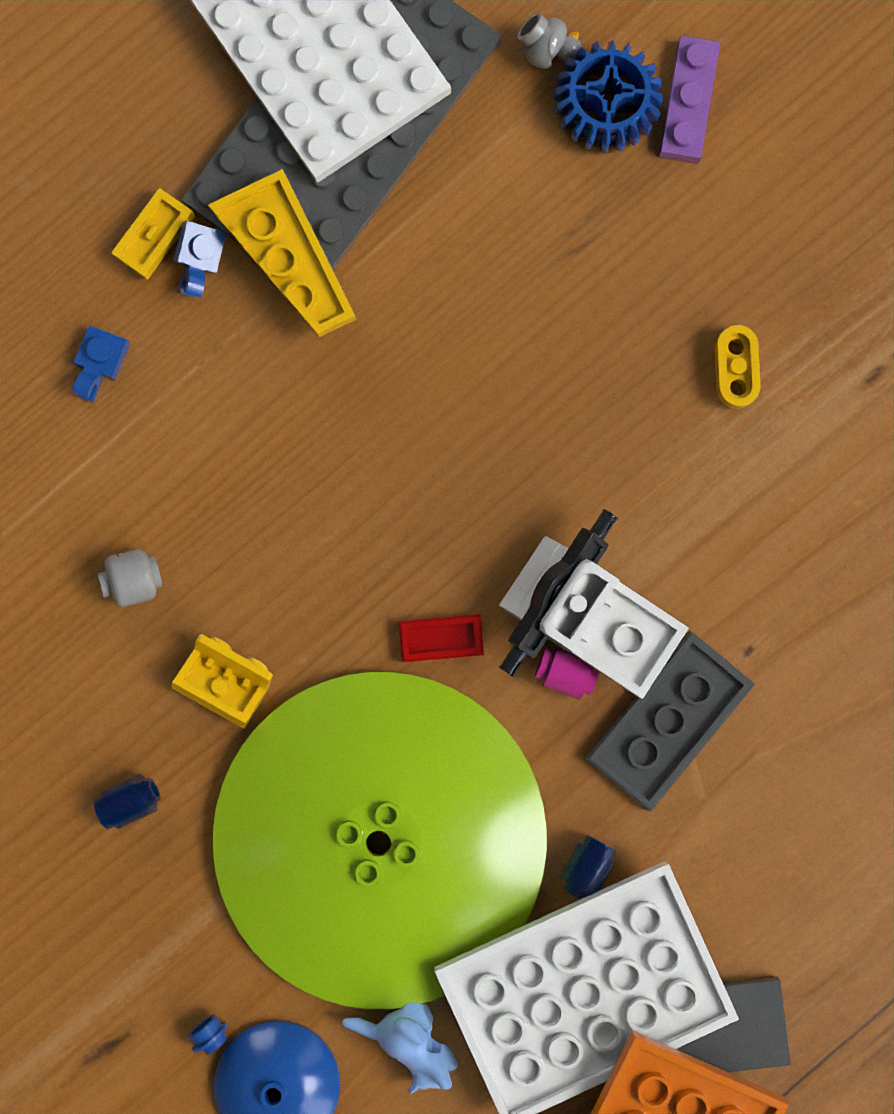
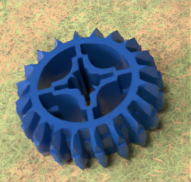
M596 40L592 44L591 54L581 47L576 54L577 60L568 58L564 65L565 71H560L557 75L556 83L559 86L554 88L553 92L554 100L558 101L554 112L556 116H564L560 124L562 130L574 127L571 134L573 142L579 140L582 136L585 137V148L587 150L593 147L594 142L601 143L600 150L603 154L608 151L610 143L614 144L618 152L624 150L625 140L633 146L638 144L640 134L646 136L651 132L652 125L650 122L658 120L660 111L657 107L661 106L663 102V94L657 92L662 85L661 78L652 77L656 70L655 63L643 66L642 64L645 59L644 51L633 57L630 55V43L626 44L622 51L615 50L616 44L614 40L608 43L607 50H603ZM603 72V77L598 81L579 85L589 75ZM618 74L625 77L632 85L624 83ZM607 84H609L608 94H611V100L613 99L609 111L607 110V100H604L605 94H603ZM630 108L638 109L630 118L622 122L613 123L615 114L629 112ZM583 109L593 111L598 117V121L588 116Z

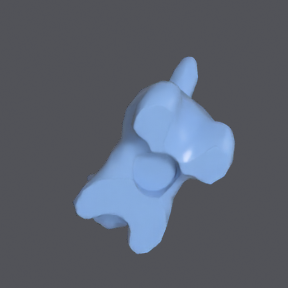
M405 1004L402 1008L387 1014L378 1024H373L361 1018H345L342 1025L345 1028L378 1041L380 1047L390 1057L401 1062L411 1071L412 1083L408 1090L409 1094H413L417 1090H427L429 1088L448 1090L452 1087L449 1071H453L458 1067L457 1059L449 1046L431 1037L433 1015L427 1004Z

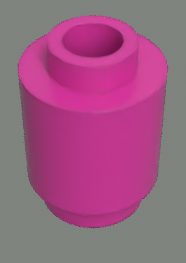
M557 647L554 651L545 648L539 660L534 679L543 682L542 686L580 700L584 693L591 695L599 671L593 670L591 665L571 652Z

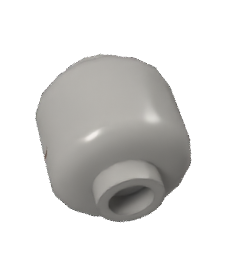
M133 549L108 556L104 561L105 572L97 573L103 598L112 596L114 603L120 608L151 601L156 596V588L162 587L155 556H147L146 552L142 549Z

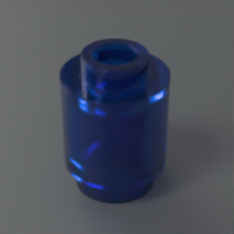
M137 774L103 790L101 796L94 800V809L104 828L111 829L116 827L121 829L156 812L157 802L160 801L161 796L153 779H146L143 775Z
M586 835L583 843H577L560 875V878L566 881L563 889L579 899L600 891L615 864L612 859L616 850Z

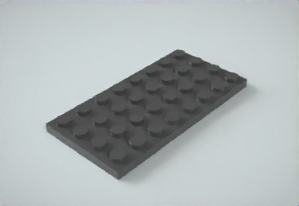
M390 0L450 84L451 94L318 183L315 182L257 98L182 198L183 204L237 242L210 210L208 204L283 169L334 271L501 43L502 35L452 0Z

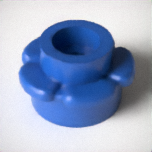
M215 1014L201 1021L188 1034L189 1040L194 1045L192 1051L194 1053L204 1051L208 1055L218 1049L227 1039L224 1034L227 1029V1023L225 1021L220 1022Z

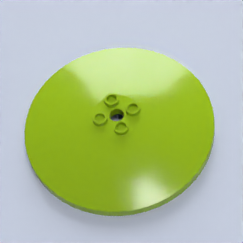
M365 672L327 680L302 691L271 712L250 734L231 763L221 787L213 825V856L219 889L232 921L252 951L271 970L302 991L325 1001L362 1009L402 1008L408 1003L422 1004L445 996L435 974L434 967L524 926L539 893L547 852V828L539 787L528 761L508 731L486 709L456 689L435 680L397 672ZM383 831L390 837L391 847L386 853L375 854L369 850L366 841L372 832Z

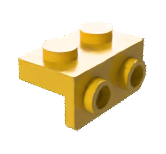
M200 634L195 641L193 652L173 680L171 688L244 729L268 691L273 674L268 671L261 661L252 657L244 658L233 652L225 641L217 637L208 638Z

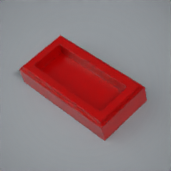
M481 614L398 621L402 663L484 655Z

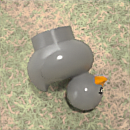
M539 12L526 20L517 36L524 44L525 58L529 64L539 69L550 68L552 66L551 60L555 56L564 64L568 58L577 60V51L581 47L583 48L581 41L578 39L579 33L577 31L567 35V26L561 19L545 18Z

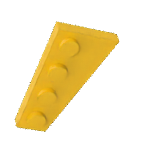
M283 169L208 204L214 215L318 337H322L356 320V316Z

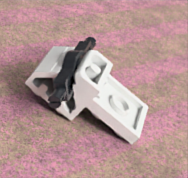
M603 509L590 530L582 528L569 548L545 536L498 605L520 620L508 639L513 647L502 664L499 665V668L514 677L527 655L535 658L548 639L563 650L576 655L640 699H643L689 628L619 582L618 578L597 565L609 546L604 539L618 520V517L613 513Z

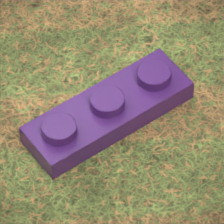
M680 36L659 157L698 164L701 160L720 42Z

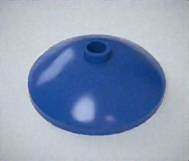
M285 1020L261 1022L237 1035L222 1054L214 1077V1097L219 1114H334L340 1094L339 1068L330 1047L313 1030L299 1023ZM270 1088H276L281 1092V1098L272 1100L267 1096L266 1091Z

